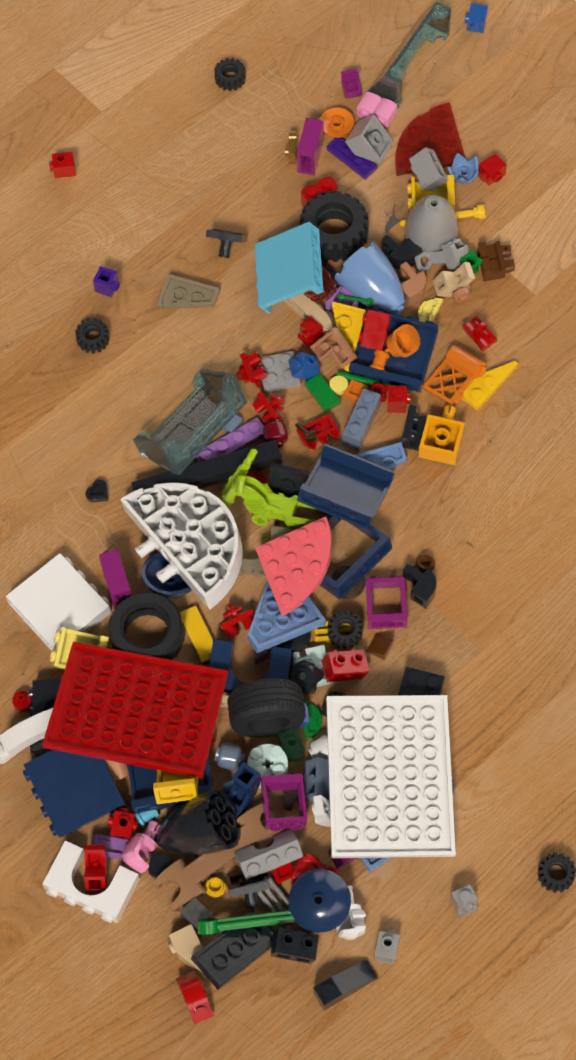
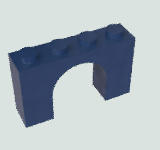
M213 640L210 667L228 671L224 692L231 693L238 686L245 684L239 681L231 672L233 642ZM272 647L269 670L263 679L289 680L292 649Z

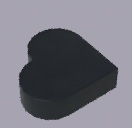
M98 479L94 481L92 487L86 490L85 495L89 502L108 501L107 485L104 480Z
M152 852L148 868L149 875L152 878H157L167 867L173 864L172 858Z

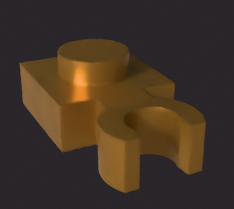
M289 131V146H285V157L289 158V164H296V131Z

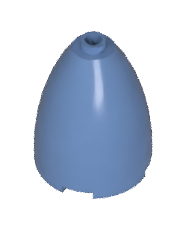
M374 242L370 243V247H361L343 264L342 272L340 274L337 273L334 277L337 284L344 286L354 297L372 298L374 300L372 305L361 302L370 308H379L382 312H395L398 314L405 309L404 292L397 273L386 255Z

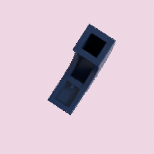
M244 762L231 778L233 786L228 795L237 811V814H234L235 820L245 813L261 783V774Z

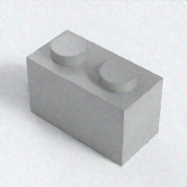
M425 147L409 159L411 169L419 179L418 184L422 189L432 192L448 181L434 150Z

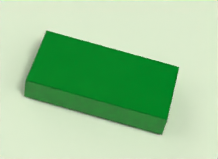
M321 374L304 383V386L325 413L341 404V400Z

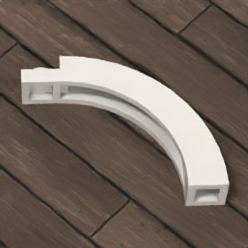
M53 708L18 723L0 735V764L6 763L26 747L44 739Z

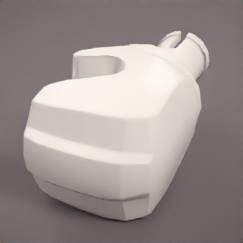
M348 886L351 894L350 911L347 918L336 930L338 937L354 940L365 933L364 917H366L364 910H361V905L354 904L353 887Z

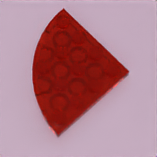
M450 103L441 104L429 109V112L422 116H417L405 128L398 141L395 154L396 176L414 173L409 159L425 147L435 151L442 168L452 166L457 153L465 158Z

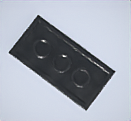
M252 909L245 915H254L257 913L254 911V909ZM268 925L225 930L192 955L191 960L216 989L219 990L271 949L274 932Z

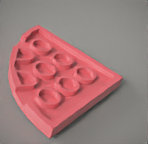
M323 517L255 548L282 616L301 606L303 601L312 592L316 591L326 575L332 556V534L327 517Z

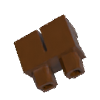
M500 241L491 245H486L485 242L478 243L477 254L478 258L482 259L480 266L484 282L505 278V273L515 270L513 259L504 261V257H511L510 245H501Z

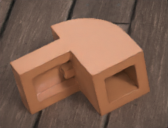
M405 262L400 265V275L405 280L401 286L404 292L405 303L408 307H411L425 295L426 276L423 271L417 274L413 266L410 267Z

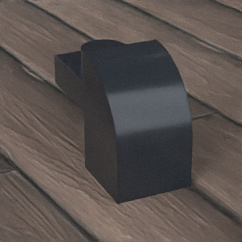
M387 235L381 240L382 252L389 256L388 260L393 268L400 269V265L405 262L410 267L415 265V256L422 252V249L412 242L410 238L400 246Z
M407 564L403 569L402 577H405L406 580L415 585L410 591V599L427 609L435 597L436 577L429 568L423 574L418 567Z

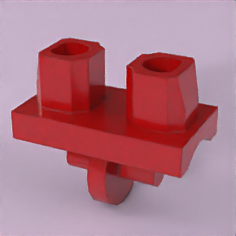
M478 316L462 325L463 330L477 344L481 351L487 350L497 342V338L487 328L488 325L482 322Z
M245 352L241 353L240 357L243 365L239 366L240 370L236 373L237 379L243 380L244 383H255L257 388L261 387V381L268 376L263 366L256 369V365L263 361L261 355L257 352L249 355Z
M262 391L257 393L259 398L252 406L258 413L265 409L268 410V413L261 417L263 422L266 424L269 420L279 419L281 422H284L276 410L277 408L279 411L284 410L282 405L285 399L283 396L276 397L275 394H272L270 396L272 401H270Z
M228 604V611L223 613V617L226 619L231 616L232 619L220 624L219 628L221 631L224 630L230 639L239 634L235 626L236 623L241 621L245 631L250 629L254 612L250 609L237 616V613L242 611L241 606L239 605L234 608L231 604Z

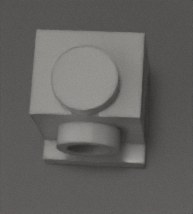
M471 885L451 893L450 900L459 918L478 910L476 905L477 897Z

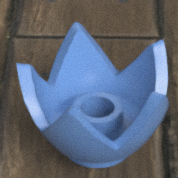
M459 153L456 154L452 166L448 167L450 175H454V181L460 184H468L476 179L479 174L477 156L466 160Z

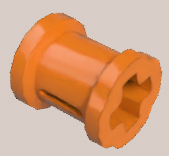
M375 350L373 363L369 367L385 371L384 367L390 355L386 352Z

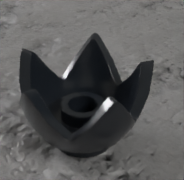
M304 659L295 663L289 672V680L295 682L302 689L303 693L315 694L317 683L325 676L314 665L312 659ZM304 672L306 677L301 680L300 674Z

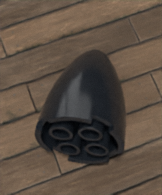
M214 789L197 795L192 800H188L169 815L157 831L156 843L164 850L183 855H204L234 848L239 843L241 830L237 827L234 817L237 811L225 792Z

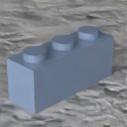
M363 388L342 434V445L360 451L380 408L381 394Z

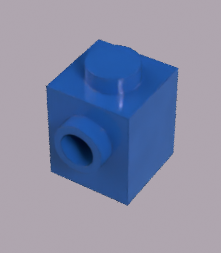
M471 3L470 11L466 13L464 23H467V31L484 33L488 6Z
M299 352L288 361L292 377L308 381L320 373L317 356Z

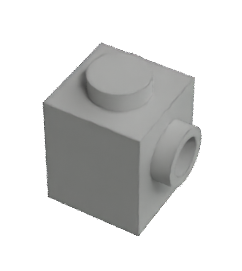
M392 930L379 931L374 960L395 965L400 935H396V932Z

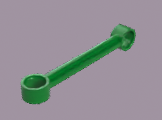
M290 910L220 919L205 918L197 920L198 934L208 935L225 930L296 921Z

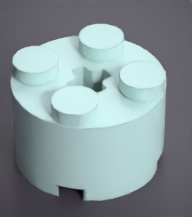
M263 744L251 750L247 765L259 772L261 778L262 776L288 775L287 756L280 746Z

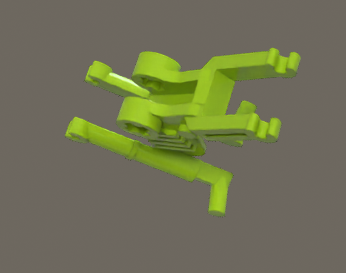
M255 449L250 450L243 463L229 477L228 483L223 485L221 492H226V494L222 495L221 501L229 508L234 503L235 497L241 496L245 499L244 504L249 512L253 513L251 517L252 522L257 525L266 526L270 519H278L284 521L287 526L301 528L317 521L294 517L297 506L315 509L298 502L297 495L288 498L282 493L274 494L271 492L268 484H261L255 478L246 476L258 453Z

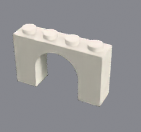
M65 841L42 884L46 890L45 893L54 898L60 896L64 898V902L71 906L77 904L83 907V911L91 915L93 913L101 915L100 918L108 923H112V921L118 923L140 881L139 874L119 866L111 884L104 892L98 895H85L74 886L75 874L84 859V849Z

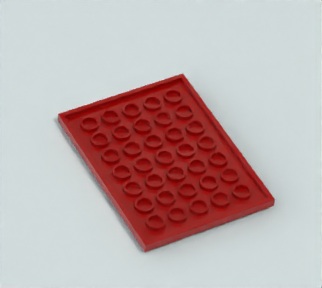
M73 642L42 746L46 749L203 779L228 678V671Z

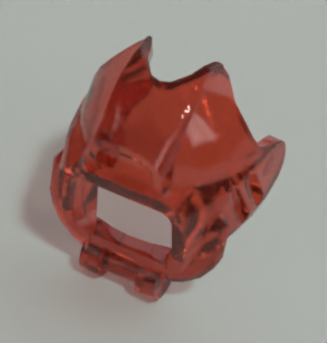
M322 267L323 292L316 294L309 290L303 293L313 302H321L324 299L328 300L329 296L337 292V283L333 281L331 275L324 267Z

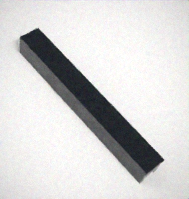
M272 440L131 483L134 491L141 488L143 490L153 488L155 484L183 483L197 486L200 489L227 481L239 465L243 463L251 449L257 450L258 453L248 472H257L270 468L272 463L283 464L282 455L279 452L276 440Z

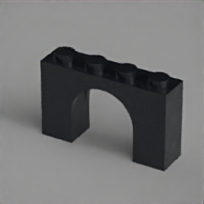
M62 678L33 680V687L29 688L30 699H33V706H30V717L53 708ZM44 739L30 745L31 756L37 758L51 751V749L43 748L42 743Z

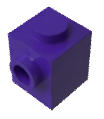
M100 266L93 279L95 292L112 297L120 286L117 271Z

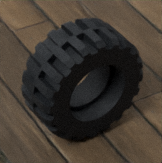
M329 191L325 192L324 195L319 194L315 196V199H310L302 209L300 225L310 222L319 229L320 250L323 261L333 260V262H338L341 259L345 261L361 247H364V244L367 242L368 213L365 211L364 205L362 203L359 204V200L356 197L351 198L350 194L345 193L344 195L339 191H335V193ZM339 219L346 222L350 228L340 234H328L320 230L318 226L326 220Z

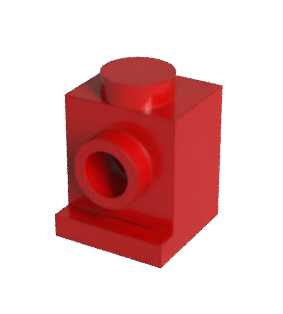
M309 316L300 324V334L297 338L311 349L310 346L323 337V327L312 316Z

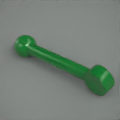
M342 293L338 295V299L341 301L344 299L366 302L368 305L374 303L372 298L345 296Z

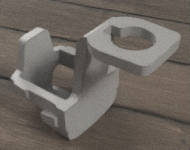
M454 238L442 244L441 251H423L415 256L418 272H424L430 269L432 264L446 263L448 269L458 268L461 263V257H465L469 252L468 245L462 243L460 239ZM423 256L425 258H428V261L426 262V265L424 267L421 265L420 262Z

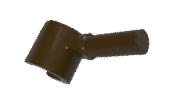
M299 423L295 424L303 433L307 443L318 440L315 430L308 432Z

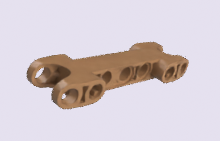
M263 803L245 812L236 820V825L241 830L240 840L236 847L217 853L204 854L189 865L183 859H179L167 867L154 880L153 885L156 889L168 885H174L180 889L179 896L170 905L174 913L179 912L194 897L200 900L207 891L202 886L237 861L234 852L254 845L256 849H265L274 843L273 836L288 831V829L283 828L280 831L265 830V827L261 824L264 818Z

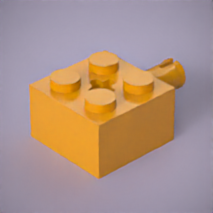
M449 405L445 406L442 417L427 416L419 446V458L456 465L465 423L453 420L456 412L455 407L451 406L449 413Z

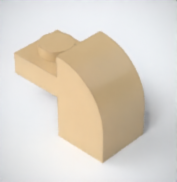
M464 262L455 272L442 271L433 280L437 296L452 297V294L462 287H469L471 289L469 283L475 279L471 264Z

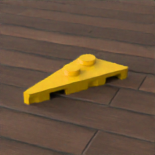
M332 301L336 327L340 330L352 350L356 352L359 335L364 325L362 324V319L366 310ZM350 364L345 366V372L349 373Z
M516 361L487 371L482 377L474 379L462 393L464 396L462 400L478 411L517 369L518 363Z

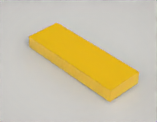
M195 605L180 612L183 626L203 665L210 662L213 639Z

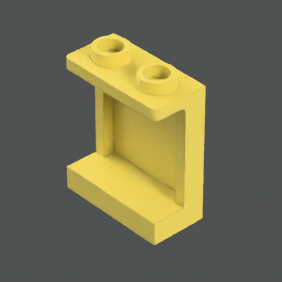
M61 627L59 631L56 630L54 642H56V647L50 654L49 661L52 662L51 666L65 669L73 642L107 648L109 637L96 636Z

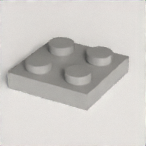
M293 351L261 357L263 361L258 364V367L263 366L268 374L262 380L264 393L301 386L300 379L292 377L288 362L294 357Z

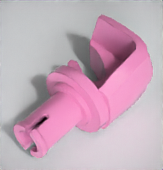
M149 821L143 834H135L122 852L123 861L138 873H143L149 868L144 859H148L149 852L154 851L156 848L154 838L161 826L158 825L156 827L158 823L155 821Z

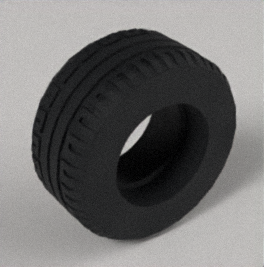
M273 678L248 682L235 688L227 699L230 726L236 733L242 736L261 738L285 734L301 726L306 717L303 691L295 682L290 680Z

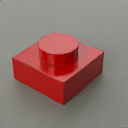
M291 862L272 870L277 884L292 878L294 872Z

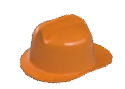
M409 324L400 326L387 337V348L384 351L390 352L394 357H409L420 346V337L417 330Z

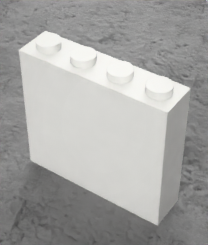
M60 553L6 595L8 604L51 651L55 650L56 642H54L56 630L59 631L61 627H65L66 629L87 633L111 614L109 607L111 604L106 597H100L97 593V588L92 583L88 584L85 580V575L80 570L76 571L73 568L74 564L68 557L64 558Z

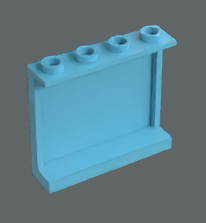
M310 222L304 223L255 244L258 307L269 314L271 313V306L309 290L316 294L323 292L319 229Z

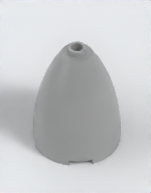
M428 195L418 200L410 209L404 227L406 240L410 238L412 242L422 249V252L441 251L442 244L458 237V220L452 205L445 198L438 195Z

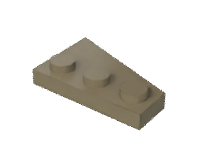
M168 274L156 307L157 309L214 307L220 289Z

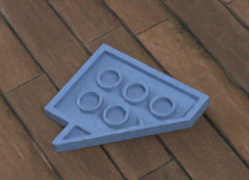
M267 580L247 639L255 651L259 653L325 625L326 620L309 596L303 601L301 606L282 616Z

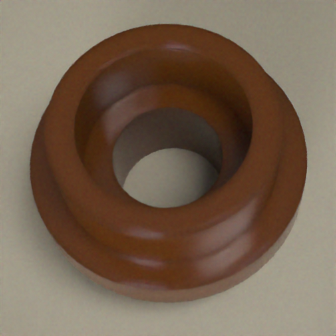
M421 555L416 560V567L422 573L427 568L433 571L435 561L429 555ZM423 563H428L429 566H428V567H424V566H422V564H423Z

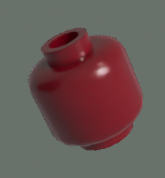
M279 419L269 420L263 427L264 442L276 440L278 448L283 447V444L288 441L286 424Z

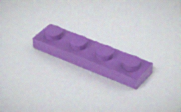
M255 418L196 452L194 458L197 462H202L242 450L264 437V426L258 418Z

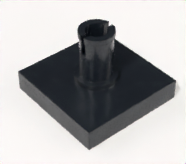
M207 229L206 237L221 240L218 256L229 258L231 242H247L248 234Z
M272 463L268 486L274 494L282 493L288 498L294 495L298 496L300 487L306 483L309 477V471Z
M267 872L248 880L245 879L243 874L225 877L230 898L244 895L247 909L259 906L256 892L271 889Z

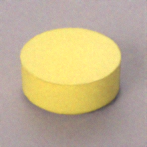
M334 376L330 380V387L336 395H342L348 387V381L343 376Z

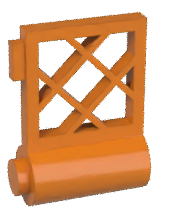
M454 345L448 350L446 359L422 387L450 406L453 404L457 405L464 397L462 393L472 381L485 374L486 363ZM446 367L452 369V374L442 376V371ZM464 376L467 378L464 383H456L457 377ZM453 378L454 385L444 387L443 380ZM440 381L441 388L432 389L430 387L433 382ZM455 390V394L449 399L445 396L444 391Z

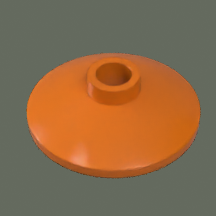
M330 108L320 117V120L324 121V134L327 136L340 138L348 135L353 130L354 117L344 108Z

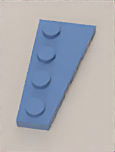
M401 442L355 455L390 470L407 462Z

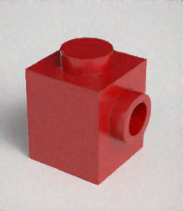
M73 151L52 154V161H49L50 172L54 171L55 178L76 176Z
M495 153L479 164L478 176L490 186L494 182H499L506 175L507 165Z
M388 385L387 412L406 413V404H410L411 394L407 393V386Z

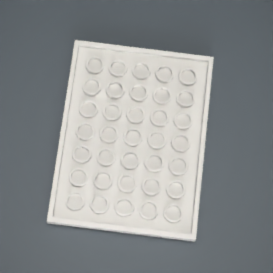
M447 695L327 696L331 858L455 857Z

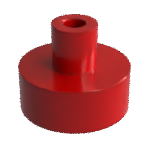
M19 691L14 694L12 704L17 711L26 712L33 705V700L30 699L28 692Z

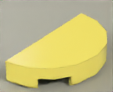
M436 297L428 301L425 300L419 306L418 321L433 322L443 304V299Z

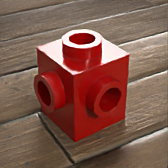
M119 808L118 811L113 812V815L109 814L107 827H110L109 836L125 839L131 838L132 831H136L137 819H134L135 814H131L130 809ZM124 820L125 826H121L119 821Z

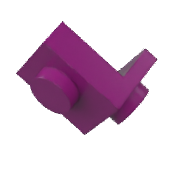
M358 69L342 71L341 84L345 99L362 96Z

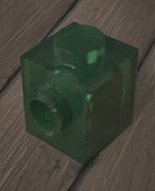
M297 728L278 734L280 746L286 754L288 761L296 762L305 756V748Z

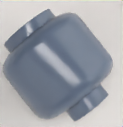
M223 742L222 745L217 747L214 761H217V765L221 768L236 770L238 765L243 763L245 754L242 753L240 745Z

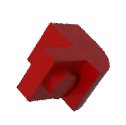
M105 844L84 845L86 893H102L107 889L108 873Z
M195 970L176 978L194 1024L213 1017L214 1015Z

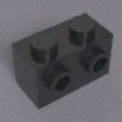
M281 926L273 933L270 956L311 964L316 960L319 935H315L309 930H301L299 932L294 931L292 927Z

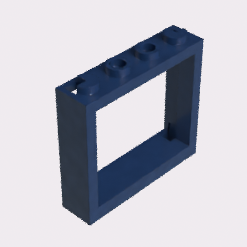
M330 514L326 516L331 529L342 520ZM350 523L376 542L336 581L325 575L320 584L322 588L339 600L392 550L390 537L372 525L367 530Z

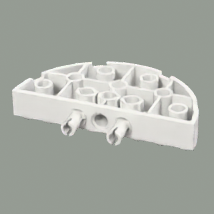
M183 483L155 484L153 488L145 490L141 488L120 499L125 512L148 538L147 541L135 548L136 553L142 559L154 549H158L170 563L156 573L161 583H164L175 574H179L209 610L217 605L235 583L243 556L241 537L234 517L227 506L212 493L200 490L197 486Z

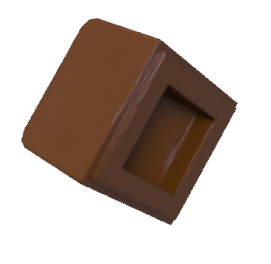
M375 635L367 652L385 660L393 646V639Z

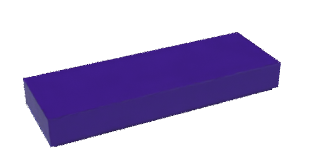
M341 137L335 138L327 146V151L365 180L377 170L375 163L356 156Z

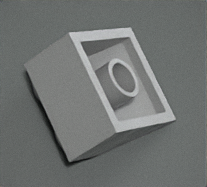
M374 114L359 120L345 140L356 156L376 163L382 161L394 142Z

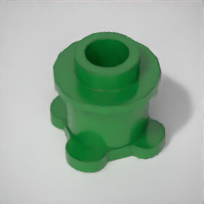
M469 251L468 255L461 257L460 262L461 264L469 262L473 273L476 274L479 271V266L482 264V259L478 258L474 251Z

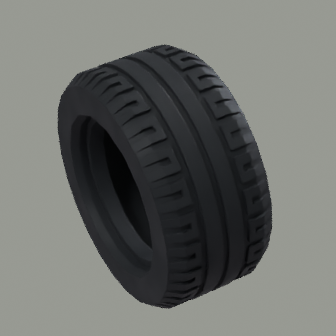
M153 592L130 595L129 598H125L115 607L109 619V638L112 648L115 650L172 660L176 658L183 646L184 626L180 611L170 599ZM146 615L156 616L168 626L167 633L161 642L144 648L135 646L128 641L125 634L127 627L133 620Z

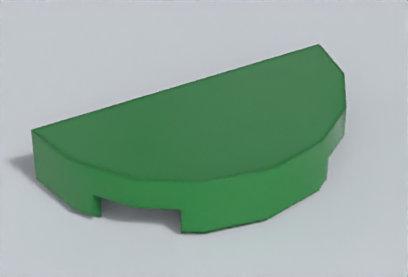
M304 701V704H307L310 723L304 726L305 739L309 740L319 733L322 727V715L318 708L308 701Z

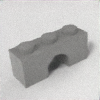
M291 829L273 836L274 843L265 849H256L254 845L234 852L240 870L246 880L303 857L298 839Z

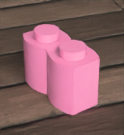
M366 92L356 107L357 115L363 119L374 114L383 127H388L397 113V104L374 93Z

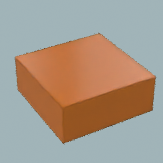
M351 379L344 392V398L357 403L363 388L368 390V386Z

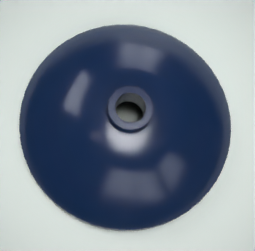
M160 552L150 556L144 562L141 577L143 583L150 591L165 597H178L192 591L179 574H175L164 583H161L156 573L170 563Z
M325 869L310 870L298 877L291 887L289 893L290 912L295 921L309 931H331L344 922L350 911L351 894L345 881L332 871ZM317 896H320L322 898L321 904L315 903V898Z

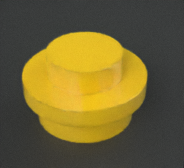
M212 877L205 884L206 893L213 898L222 896L226 889L225 882L219 877Z

